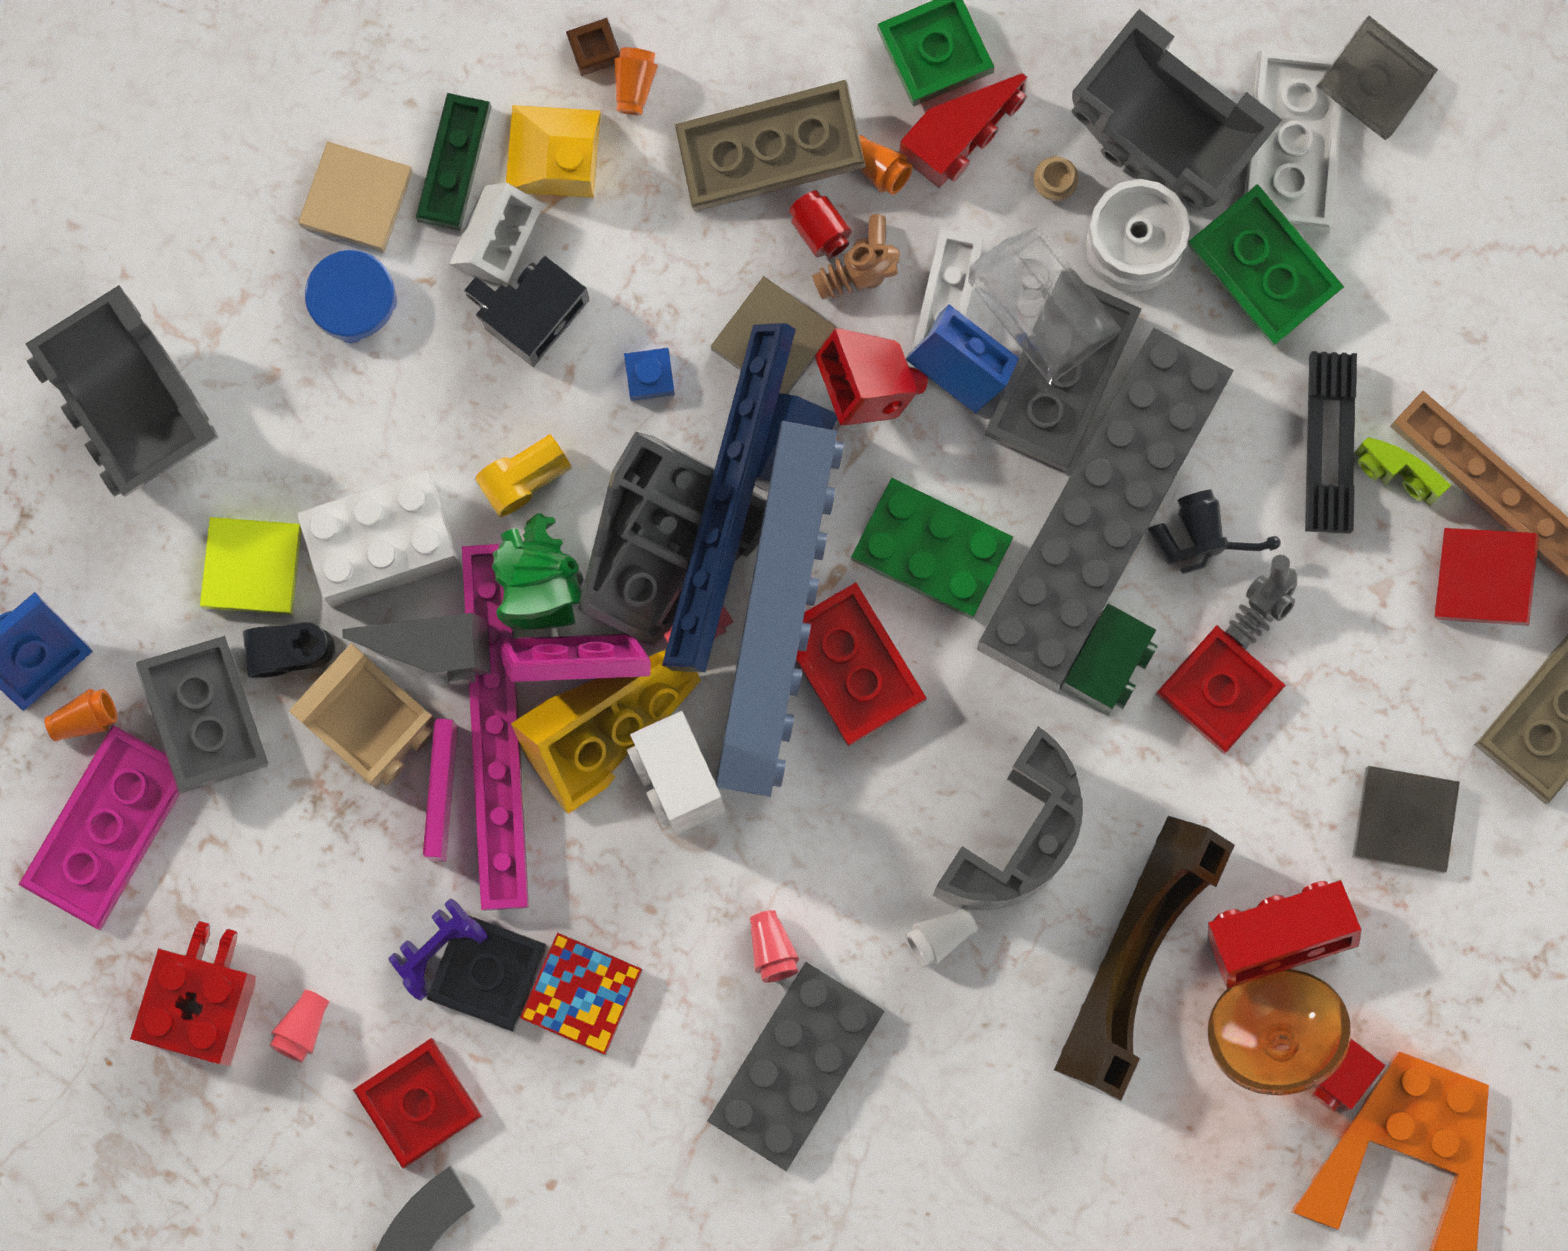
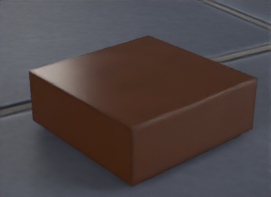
M608 18L566 31L581 76L615 65V58L620 56V51Z

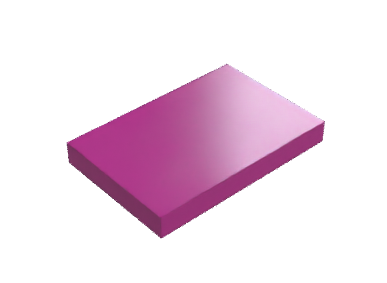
M628 634L501 638V640H498V656L511 682L650 676L649 657L637 639Z

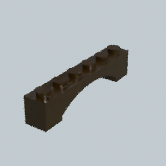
M1167 816L1127 908L1119 921L1118 928L1105 957L1099 966L1092 986L1081 1006L1070 1035L1062 1048L1054 1071L1087 1088L1119 1101L1122 1100L1140 1060L1139 1057L1133 1054L1134 1022L1139 996L1151 962L1166 934L1185 908L1209 885L1217 887L1235 846L1233 843L1208 827Z

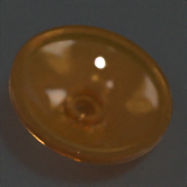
M1288 969L1225 990L1211 1011L1208 1021V1040L1216 1064L1234 1083L1260 1094L1290 1095L1309 1090L1321 1084L1339 1068L1349 1049L1351 1025L1343 1000L1329 984L1309 973ZM1279 1045H1286L1289 1047L1288 1049L1282 1051L1275 1050V1048Z

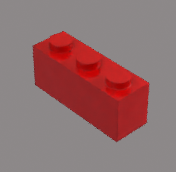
M1339 880L1330 884L1327 881H1318L1306 886L1301 893L1286 898L1283 895H1274L1262 900L1255 908L1242 912L1238 909H1231L1218 914L1213 921L1208 922L1207 940L1225 986L1228 989L1359 947L1362 929L1342 881Z

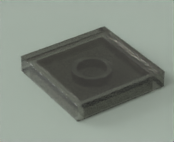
M1368 15L1361 22L1316 87L1386 141L1395 132L1438 69Z
M1367 766L1364 774L1352 858L1442 874L1447 873L1460 782Z

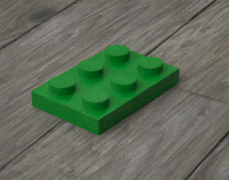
M1256 184L1187 242L1190 249L1272 347L1344 288L1342 283L1259 184Z
M891 477L851 556V560L973 620L1013 540V536Z

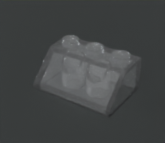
M1040 226L1005 239L970 265L968 282L1050 385L1122 332L1121 327Z

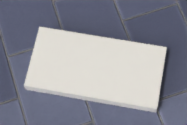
M1259 49L1253 97L1279 116L1282 121L1246 165L1243 195L1256 184H1259L1295 229L1329 233L1332 228L1348 59Z

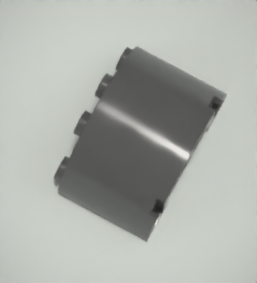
M1139 9L1073 90L1072 100L1074 107L1071 110L1072 114L1088 128L1091 134L1103 146L1101 153L1110 163L1117 167L1124 165L1137 175L1136 179L1161 183L1176 193L1182 202L1195 210H1200L1202 207H1210L1220 199L1282 119L1248 92L1244 94L1237 104L1171 54L1168 49L1175 36Z
M120 285L25 343L33 357L27 360L33 373L42 384L49 380L61 392L67 402L61 406L63 413L75 429L82 426L91 439L84 445L99 467L103 465L106 469L99 475L114 497L120 493L124 497L128 496L219 438L214 427L208 423L210 419L153 331L143 321L140 312Z
M1039 726L1014 763L1013 770L1006 780L1045 804L1003 872L962 846L937 884L933 896L954 906L974 910H992L1008 907L1026 900L1041 890L1055 876L1070 856L1082 824L1083 798L1081 797L1076 770L1068 755L1059 743Z

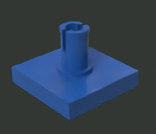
M36 592L30 595L13 611L0 615V690L22 711L26 710L93 652L86 641Z

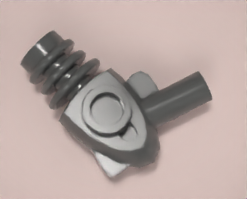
M1285 555L1273 557L1270 577L1268 579L1261 575L1248 588L1246 597L1249 599V606L1251 608L1240 604L1239 609L1244 616L1236 613L1235 617L1239 622L1229 621L1230 626L1225 632L1244 649H1247L1251 643H1256V638L1252 635L1253 633L1257 636H1262V631L1258 627L1266 631L1270 630V626L1264 620L1272 622L1273 619L1277 621L1283 620L1295 604V599L1291 596L1297 587L1298 574L1295 569L1289 568L1290 560Z

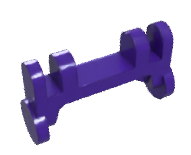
M451 898L445 903L446 909L453 916L451 919L440 909L432 915L433 921L440 929L419 950L408 940L400 946V951L408 960L407 962L397 953H393L388 958L391 965L402 977L406 990L420 1001L428 995L424 987V973L427 961L450 939L467 937L474 939L478 943H482L487 939V934L481 925L470 918L462 907Z

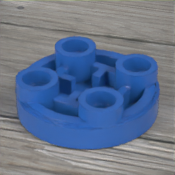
M344 250L325 257L313 268L305 286L306 307L315 324L326 334L347 343H356L378 332L388 322L397 305L395 285L388 270L377 258L362 251Z

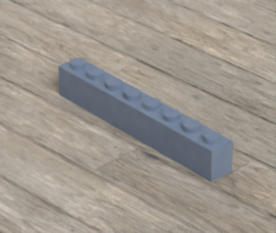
M781 421L716 777L715 784L717 788L771 797L773 786H782L786 760L778 759L781 741L790 742L794 715L786 714L789 695L798 697L802 678V669L794 668L798 650L806 651L811 624L803 623L806 605L814 606L819 579L811 577L814 559L823 560L827 533L819 532L822 514L831 515L835 496V488L828 486L830 469H839L844 442L836 441V430Z

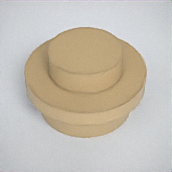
M1058 156L1043 160L1037 166L1034 174V185L1037 192L1045 199L1051 201H1062L1069 198L1075 192L1079 180L1078 171L1074 164L1068 159Z

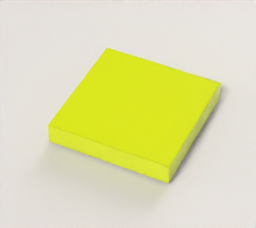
M210 517L200 606L203 609L293 615L302 533L300 524Z

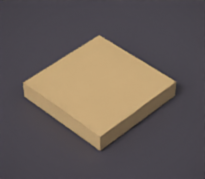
M327 141L298 223L302 228L385 252L413 170L411 166Z

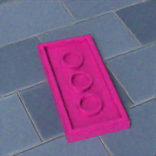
M112 725L18 885L88 925L101 930L180 795L178 794L165 753Z

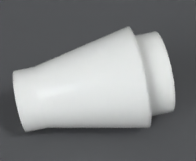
M962 907L955 912L913 924V930L907 933L905 937L912 954L920 965L924 967L930 963L934 965L940 963L967 937L977 932L978 927L966 907Z

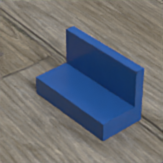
M950 304L939 313L928 336L906 358V361L975 414L1006 387L1019 360L1016 355Z

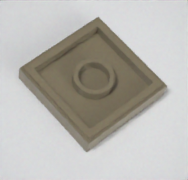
M763 276L711 344V350L741 371L753 325L789 324L796 331L779 393L789 394L814 361V356L836 327Z

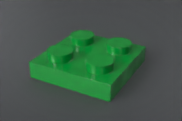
M932 0L877 25L878 33L913 107L994 73L995 66L964 0Z

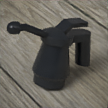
M1212 489L1192 493L1177 500L1180 508L1178 516L1194 544L1193 547L1180 550L1165 523L1148 528L1168 565L1206 555L1201 563L1182 568L1181 572L1183 575L1206 568L1212 557L1221 554L1225 550L1263 551L1270 549L1272 551L1278 549L1281 545V540L1277 536L1268 537L1267 541L1261 543L1228 542L1227 537L1222 535L1220 504L1214 498Z

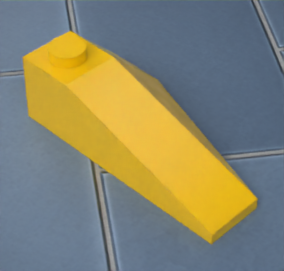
M665 649L649 656L650 676L594 679L549 698L511 723V726L527 760L563 810L569 814L609 786L616 778L612 772L627 757V749L635 746L630 734L669 717L701 681L698 672L672 671L663 667Z

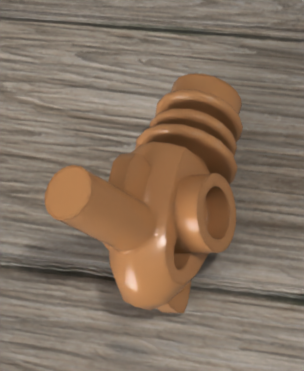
M873 214L869 217L868 238L858 240L854 243V247L844 254L845 266L842 265L840 259L836 258V270L833 265L829 264V273H826L824 268H820V272L812 275L822 300L830 296L835 298V289H837L840 295H843L842 286L844 285L849 293H853L851 282L860 291L865 288L878 287L885 278L898 274L897 264L900 259V250L893 245L886 244V217L882 214Z

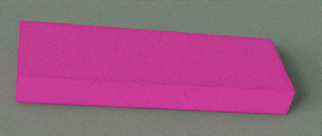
M437 718L434 721L423 855L430 861H447L458 725L453 719Z

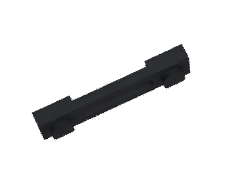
M1312 351L1309 355L1305 532L1351 534L1354 530L1353 479L1357 353L1349 355L1344 352L1341 354H1337V352L1327 354V352L1317 353V351ZM1323 400L1340 401L1338 486H1334V484L1324 486V484H1321Z

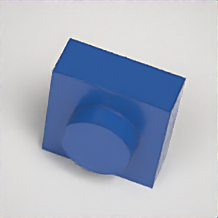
M669 348L624 353L631 401L675 395Z

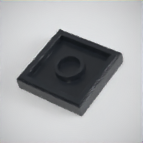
M469 916L485 930L487 939L482 943L467 937L450 939L426 999L515 1032L547 944Z

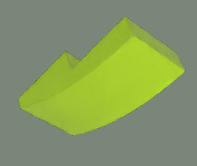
M1368 437L1354 452L1359 458L1357 461L1359 467L1369 478L1374 481L1379 479L1386 486L1399 474L1404 479L1402 485L1408 494L1419 502L1424 500L1429 506L1451 487V484L1427 463L1385 441Z

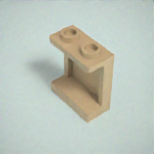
M352 643L289 710L292 715L310 729L375 789L381 783L385 786L392 783L404 769L405 765L401 762L412 749L418 752L433 738L434 721H436L427 710L409 696Z

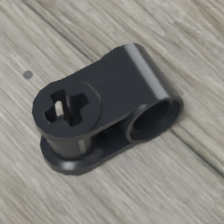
M310 622L284 626H263L243 631L248 678H268L294 671L320 668L329 663L335 653L333 637L327 631ZM309 636L319 641V645L312 647V655L302 650L303 645L309 644Z

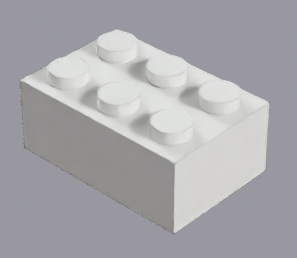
M428 471L296 513L322 597L331 608L461 566L435 483Z
M683 711L630 734L635 746L627 749V752L643 786L652 783L655 788L646 792L662 828L671 825L675 834L678 835L726 813L720 792Z

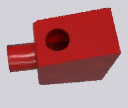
M835 328L814 356L840 425L847 426L895 419L901 415L916 394H923L927 388L928 377L917 368L908 366L901 345L895 340Z

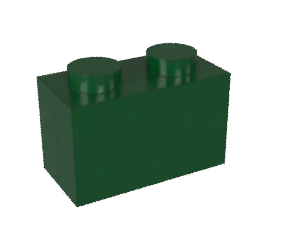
M1108 603L1065 679L1061 690L1108 716L1115 705L1124 709L1136 687L1135 684L1129 681L1136 666L1144 670L1146 669L1158 645L1151 642L1156 629Z

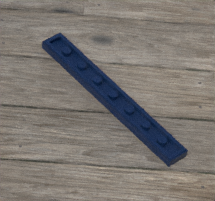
M787 323L758 324L752 327L662 664L663 667L672 671L706 672L796 331L795 328Z

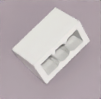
M509 183L485 185L449 265L483 280L508 284L543 203Z

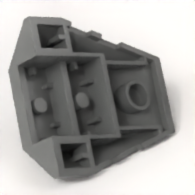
M635 431L611 473L578 606L581 612L651 646H654L664 636L663 634L670 629L675 619L715 468L655 436ZM753 492L735 561L741 555L747 557L759 544L767 500Z

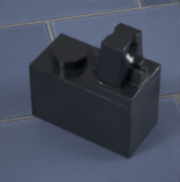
M546 256L537 265L533 262L523 270L517 280L519 285L517 289L510 284L507 287L501 284L495 291L475 277L464 290L467 298L481 308L477 312L476 317L482 321L485 330L533 368L590 301L587 288Z

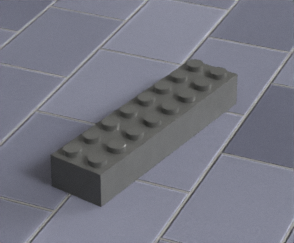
M1153 327L981 636L977 646L978 651L1055 693L1058 692L1234 371L1233 369Z

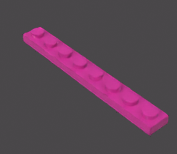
M500 544L462 546L465 614L473 613L488 620L491 674L475 676L476 682L469 684L482 911L529 908L520 743L511 726V723L519 719L517 683L510 681L498 656V640H501V638H514V630L503 624L496 614L497 608L501 605L504 597V589L495 581L496 576L492 568L494 563L493 552L498 549Z

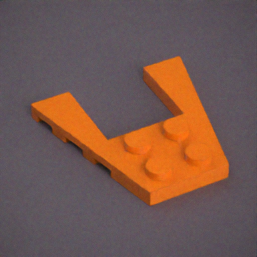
M1396 1052L1364 1100V1104L1352 1122L1348 1124L1326 1161L1322 1163L1312 1178V1182L1299 1202H1296L1291 1213L1339 1230L1368 1143L1372 1142L1455 1174L1429 1251H1477L1489 1085L1403 1052Z

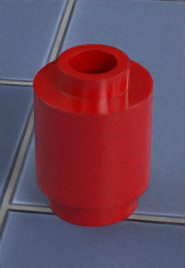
M813 190L800 197L789 208V213L793 217L791 223L815 257L818 258L826 255L828 259H831L842 253L849 246L850 243L847 239L851 235L852 230L827 196H821L817 190Z

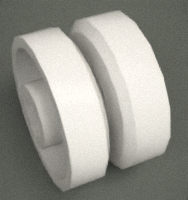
M1144 179L1120 182L1106 191L1094 207L1085 242L1089 264L1101 280L1115 289L1135 293L1156 288L1171 277L1180 264L1186 249L1190 231L1187 209L1176 193L1159 182ZM1134 234L1140 235L1143 238H1136Z

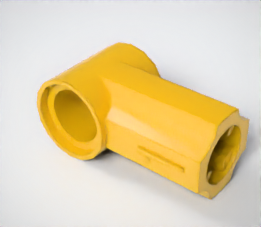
M549 434L511 459L503 457L492 462L475 476V481L497 515L504 517L523 507L533 497L532 493L563 475L572 467L556 440Z

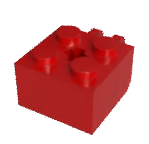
M198 921V924H196L186 956L158 948L130 1037L131 1040L219 1065L231 1066L256 982L255 975L229 968L237 942V931L226 929L221 936L214 964L202 961L204 950L210 937V925L206 922ZM197 995L196 1002L203 1005L200 1015L192 1014L193 1019L191 1020L186 1007L189 1000L193 1001V997Z

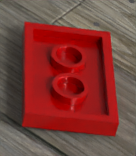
M856 582L804 612L803 623L811 624L807 649L806 651H797L796 662L848 747L927 701V697Z

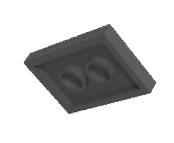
M225 636L136 662V668L178 794L268 766V760Z

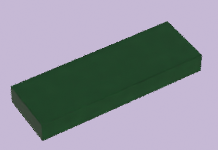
M447 93L416 213L417 222L461 231L492 107L489 101Z

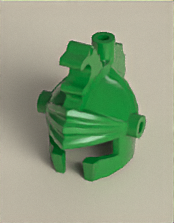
M537 513L526 522V527H524L525 533L523 534L524 541H522L517 528L507 530L500 535L503 543L493 552L494 563L492 568L496 576L495 581L504 589L503 601L497 608L496 614L503 624L517 631L558 628L576 623L571 604H579L582 590L579 585L583 583V575L579 570L577 561L570 555L561 552L560 547L563 541L551 538L546 532V529L556 523L555 518L546 517L542 513Z

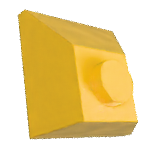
M512 105L506 183L526 194L594 198L601 111Z

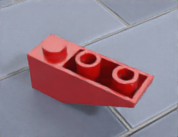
M1021 73L928 109L900 141L899 153L906 155L907 162L939 189L948 179L953 182L956 181L968 167L970 160L967 157L977 146L984 149L995 137L999 130L995 125L1005 114L1012 117L1027 99V95L1024 94L1027 76Z

